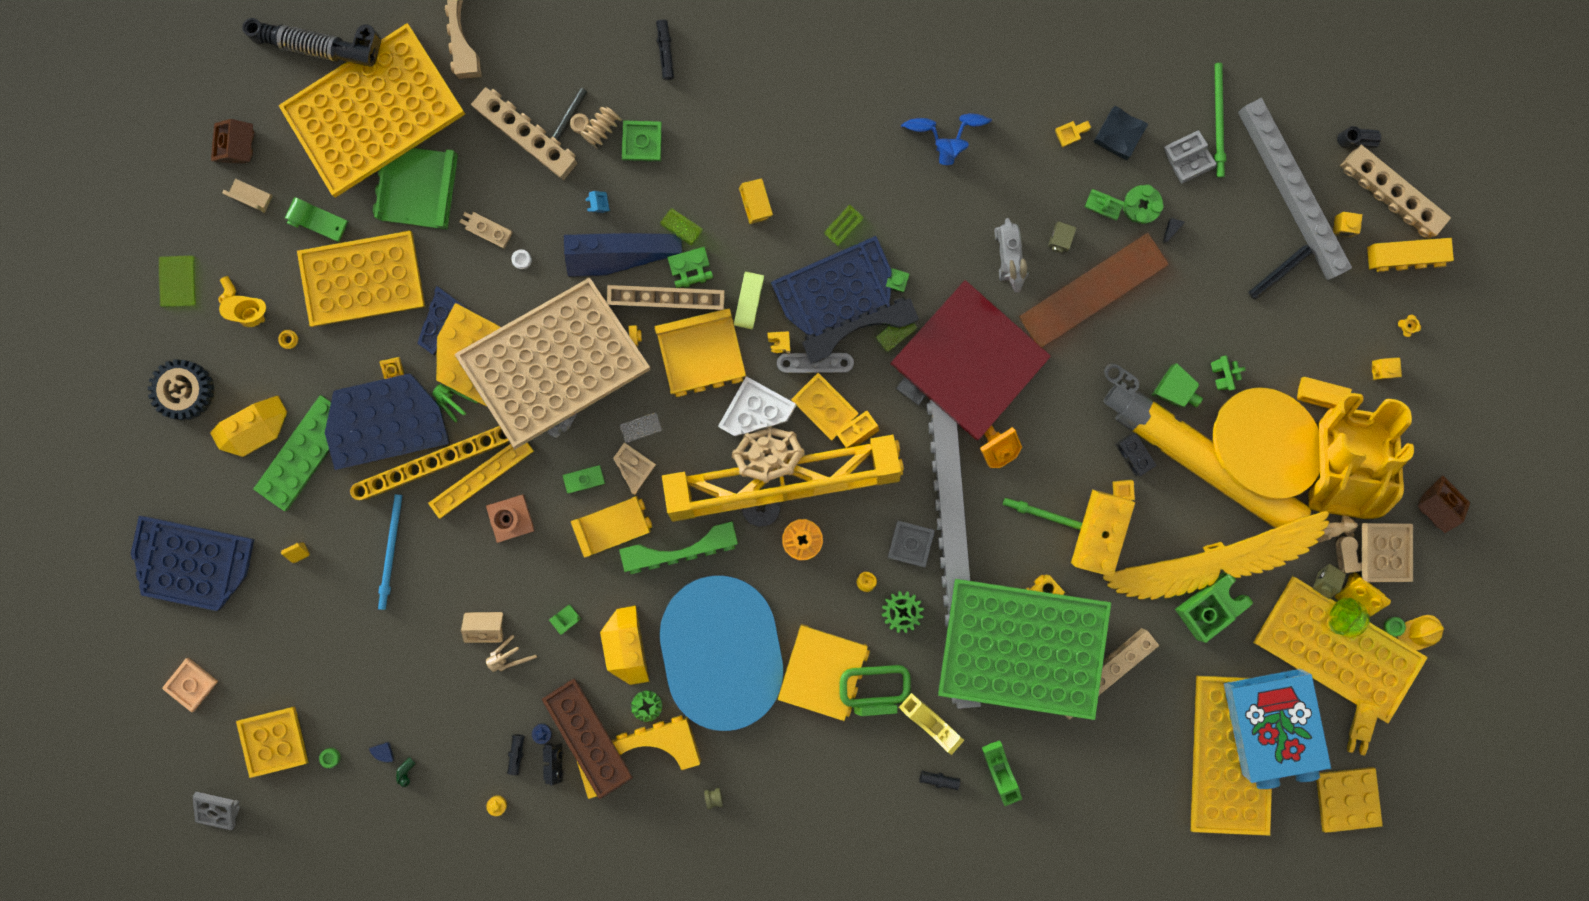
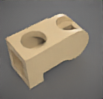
M1348 536L1339 537L1335 545L1339 570L1344 573L1362 571V562H1358L1356 552L1358 548L1357 540Z

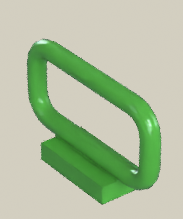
M901 665L850 668L842 673L839 682L841 701L848 707H854V713L860 716L897 713V705L894 704L904 702L911 691L910 673L907 668ZM901 673L903 676V692L899 696L864 699L848 698L847 681L851 676Z

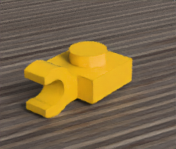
M1072 121L1056 128L1055 132L1063 148L1081 139L1079 134L1089 131L1091 126L1089 121L1077 126Z

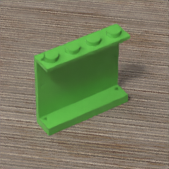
M412 148L378 170L380 180L375 189L377 201L373 205L374 217L379 221L447 230L458 154L454 150L447 149L446 152Z

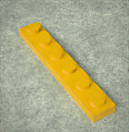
M528 442L515 450L511 444L428 504L437 517L441 519L534 452L533 448Z

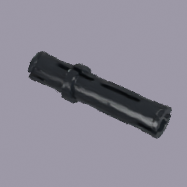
M668 20L656 21L658 33L656 41L659 44L662 79L671 80L675 77L670 44L672 39L669 36Z

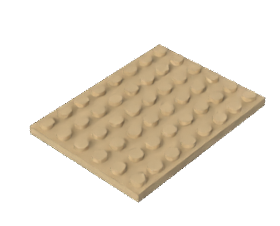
M590 277L455 353L457 360L514 450L650 370V366L609 305H607V302Z

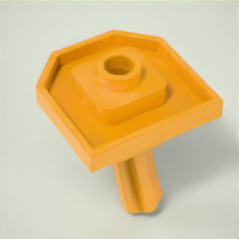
M991 425L984 433L987 438V444L980 448L990 468H1001L1017 458L1022 445L1013 427L1000 434Z

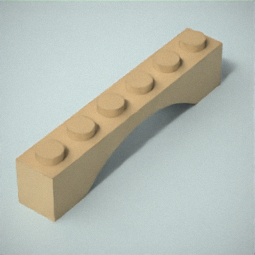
M447 0L448 5H445V13L449 17L447 32L451 36L449 51L451 55L453 54L451 71L455 73L458 79L482 77L480 58L468 45L462 31L461 8L463 0Z

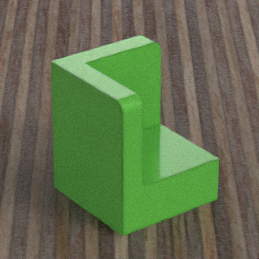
M568 605L550 618L549 621L559 634L562 635L582 618L571 605Z

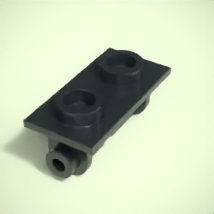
M562 743L553 746L552 744H545V748H543V762H549V765L543 766V780H545V784H550V786L563 782Z

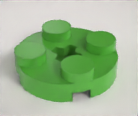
M1139 185L1127 193L1123 209L1127 218L1132 222L1148 224L1160 215L1164 205L1160 193L1151 185ZM1139 200L1147 202V209L1139 208Z

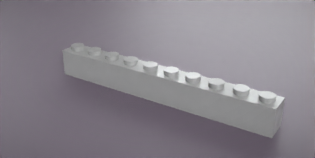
M1262 97L1244 106L1238 111V114L1308 246L1312 249V253L1325 278L1329 280L1352 268Z

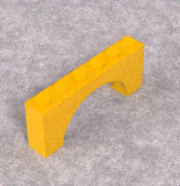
M682 715L672 718V722L666 724L664 721L653 724V728H638L634 730L635 733L627 735V732L616 736V739L612 740L620 755L636 747L651 746L671 754L678 762L681 770L700 765L701 763L688 717L683 718ZM578 764L588 799L596 797V793Z

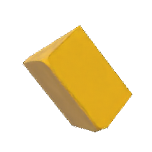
M303 542L296 543L281 552L292 563H296L310 555Z

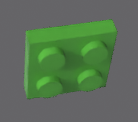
M623 121L622 160L661 161L662 122Z

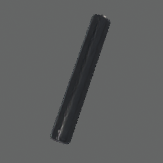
M1305 245L1251 289L1249 295L1254 300L1258 299L1313 252L1310 246Z

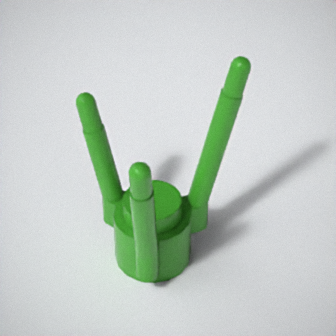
M439 384L434 389L432 396L436 398L437 403L442 406L454 422L458 420L445 403H449L462 415H466V413L451 400L453 396L451 392L469 401L478 403L448 386Z

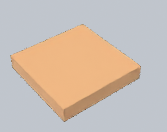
M186 658L162 689L190 712H195L219 681L193 660Z

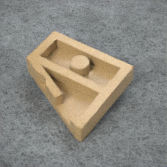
M623 443L613 458L634 495H636L656 466L655 463L626 443Z

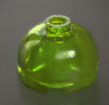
M1353 598L1341 599L1330 612V616L1333 617L1331 622H1329V627L1331 631L1342 637L1355 638L1367 629L1370 615L1366 607Z

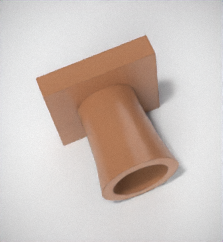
M524 494L486 506L497 543L535 531ZM506 515L510 517L508 523L506 522Z

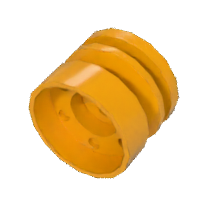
M797 519L785 528L782 543L785 551L792 558L808 560L815 557L821 550L823 535L820 528L813 521ZM806 535L808 542L800 545L797 537Z

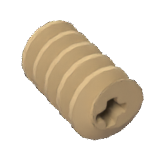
M600 107L602 114L596 113L595 117L597 120H590L592 126H585L587 132H580L581 136L596 149V143L603 145L600 138L608 139L605 132L612 134L610 126L617 127L615 120L622 121L608 107Z

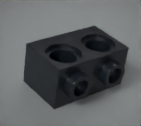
M1136 433L1129 434L1115 443V446L1135 476H1141L1157 466Z

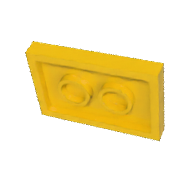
M819 373L791 399L831 441L837 436L835 432L850 423L859 414Z

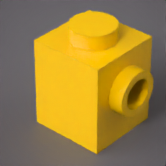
M1400 358L1372 361L1373 380L1402 377Z

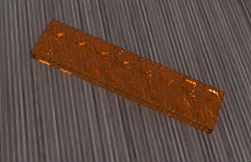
M1146 233L1019 316L1034 341L1042 348L1169 264L1149 233Z

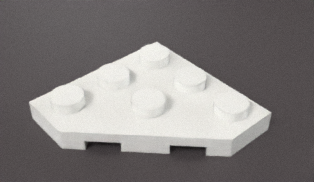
M746 376L718 427L735 437L788 422L797 404Z

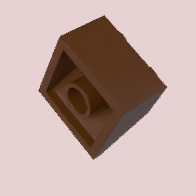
M235 119L214 123L211 161L236 164L250 162L253 155V150L251 149L254 138L253 124Z
M1441 476L1421 496L1418 503L1420 511L1427 515L1433 521V524L1444 533L1464 522L1470 506V502L1444 476Z

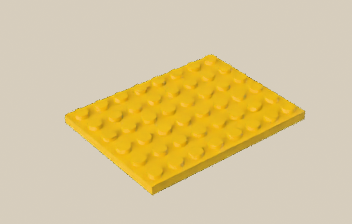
M408 23L381 40L378 55L372 67L346 62L278 105L331 195L335 198L465 115V112Z

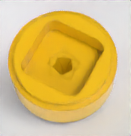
M862 572L857 578L856 583L860 590L870 592L876 586L877 579L870 572Z
M498 795L493 796L487 802L488 813L492 816L502 815L507 808L505 798Z

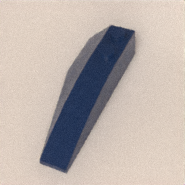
M613 233L564 235V256L568 277L607 276L618 271L628 270L632 267L642 266L657 260L660 261L682 253L681 234Z

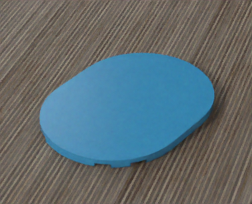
M707 576L684 586L670 600L660 625V644L670 693L679 709L690 720L705 728L731 731L751 725L764 716L772 707L778 697L783 680V662L772 611L767 601L755 588L737 578Z

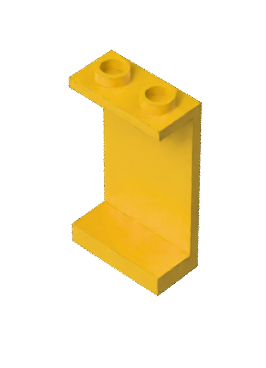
M635 496L619 504L570 521L584 558L650 533V528L653 526L650 518L645 517L643 510L646 507L643 500Z

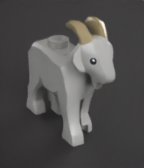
M1006 218L1004 225L994 229L995 240L1000 242L1001 268L999 269L1000 281H1010L1014 292L1018 293L1021 291L1025 279L1029 276V272H1027L1026 261L1022 257L1019 225L1011 223L1010 219Z

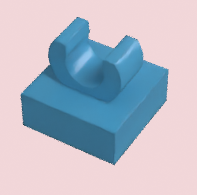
M589 192V197L585 200L591 203V208H588L587 211L600 213L610 211L606 192Z

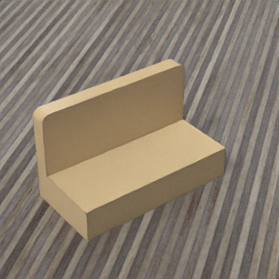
M235 179L229 192L226 190L222 192L228 197L264 213L273 197L271 194Z
M465 613L461 628L464 643L503 642L504 636L501 627L503 613Z

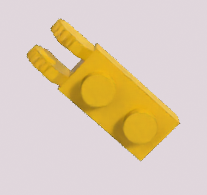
M1358 701L1349 732L1348 752L1352 753L1355 750L1356 739L1362 740L1359 753L1365 756L1368 750V742L1371 741L1379 714V704Z

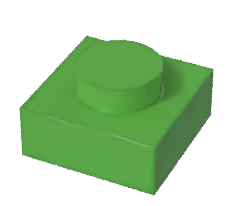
M891 268V278H888L886 287L904 293L909 273Z

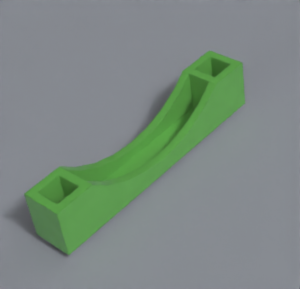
M732 521L713 526L709 533L699 542L682 550L658 551L638 544L619 549L624 572L630 571V574L642 572L641 568L647 566L651 570L659 568L660 563L667 562L668 565L679 563L678 559L686 557V560L698 558L697 554L705 553V556L716 554V549L732 550L735 549L738 540Z

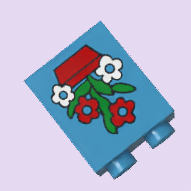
M1302 669L1223 683L1242 775L1251 783L1256 782L1258 789L1276 788L1281 785L1280 778L1295 775L1297 782L1315 781L1320 778V770L1331 769L1312 674Z

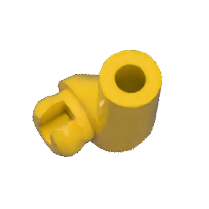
M229 276L220 279L225 289L224 293L218 298L220 304L226 298L236 294V289Z

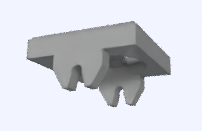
M195 792L193 795L195 822L233 830L236 826L235 818L240 808L238 806L239 801ZM206 803L209 804L208 808H205ZM217 806L224 807L227 812L220 811ZM209 811H214L218 815H212Z

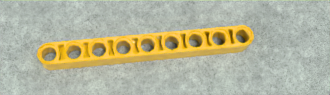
M498 426L355 483L350 489V494L356 500H367L510 442L508 439H502V429ZM489 436L491 444L486 447L483 444V439ZM469 443L473 445V451L470 454L465 450L466 445ZM451 450L455 453V458L452 461L447 457ZM433 457L437 460V465L434 468L430 466V460ZM414 465H417L419 467V473L417 475H414L412 473V467ZM396 472H399L401 474V480L399 482H396L394 480V475ZM379 479L383 482V487L380 490L376 487V482ZM361 486L365 489V494L362 497L358 493Z

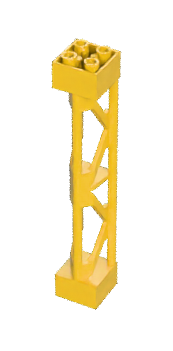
M894 435L871 438L870 444L804 455L793 470L794 473L791 475L807 482L785 485L784 476L780 477L781 486L760 490L766 483L762 480L754 479L737 494L705 481L740 475L738 467L687 476L685 472L662 475L667 513L671 521L675 522L709 514L873 485L878 486L900 482V475H903L904 467L902 459H898L900 457L899 442L894 440ZM855 454L830 478L798 466V464ZM871 454L874 470L851 474ZM690 486L716 498L692 502Z

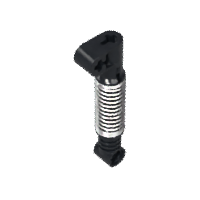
M255 18L247 19L242 26L243 32L256 44L267 43L275 45L281 50L297 52L333 62L342 60L369 67L375 64L381 45V37L368 24L361 25L357 29L353 43L343 41L342 38L289 25L281 24L275 26L262 23Z

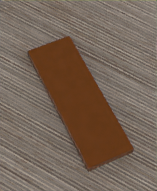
M575 678L542 698L544 705L599 800L634 778Z

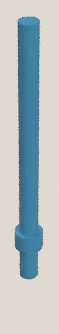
M398 494L394 496L382 584L379 585L378 591L380 594L378 609L386 610L387 598L391 591L389 584L403 496Z

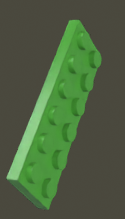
M320 395L253 489L283 511H288L329 453L325 428L331 401L323 395Z

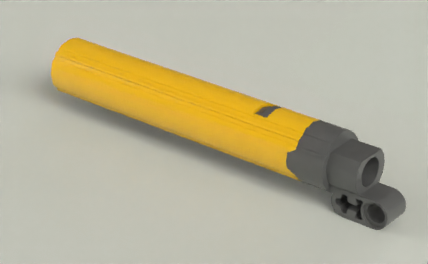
M1110 363L1105 367V377L1115 385L1103 402L1118 412L1115 417L1117 422L1136 433L1151 445L1160 448L1164 454L1273 528L1311 515V508L1295 497L1285 500H1268L1256 497L1248 490L1240 488L1231 480L1232 477L1226 469L1222 468L1215 453L1213 441L1184 421L1180 422L1175 415L1139 392V381L1134 375L1115 363ZM1111 368L1118 369V375L1114 378L1108 375ZM1122 377L1128 381L1132 380L1133 387H1127V384L1121 380Z

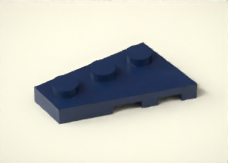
M438 286L435 288V295L430 303V310L426 321H424L417 343L432 355L437 353V336L454 304L457 303L466 308Z

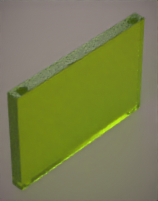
M194 256L159 257L160 307L196 305Z

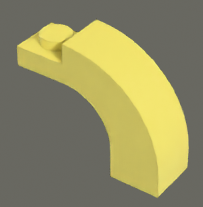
M911 693L900 705L899 708L931 735L949 754L952 755L963 743L964 739L914 694Z

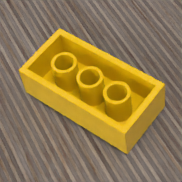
M1092 489L1071 561L1075 567L1111 577L1114 576L1135 502L1127 498Z

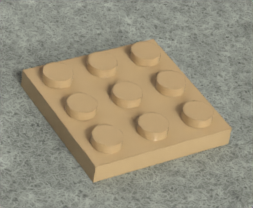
M1362 523V579L1366 582H1413V524Z

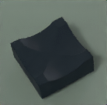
M1115 105L1097 134L1094 143L1127 161L1146 130L1148 123L1127 114Z

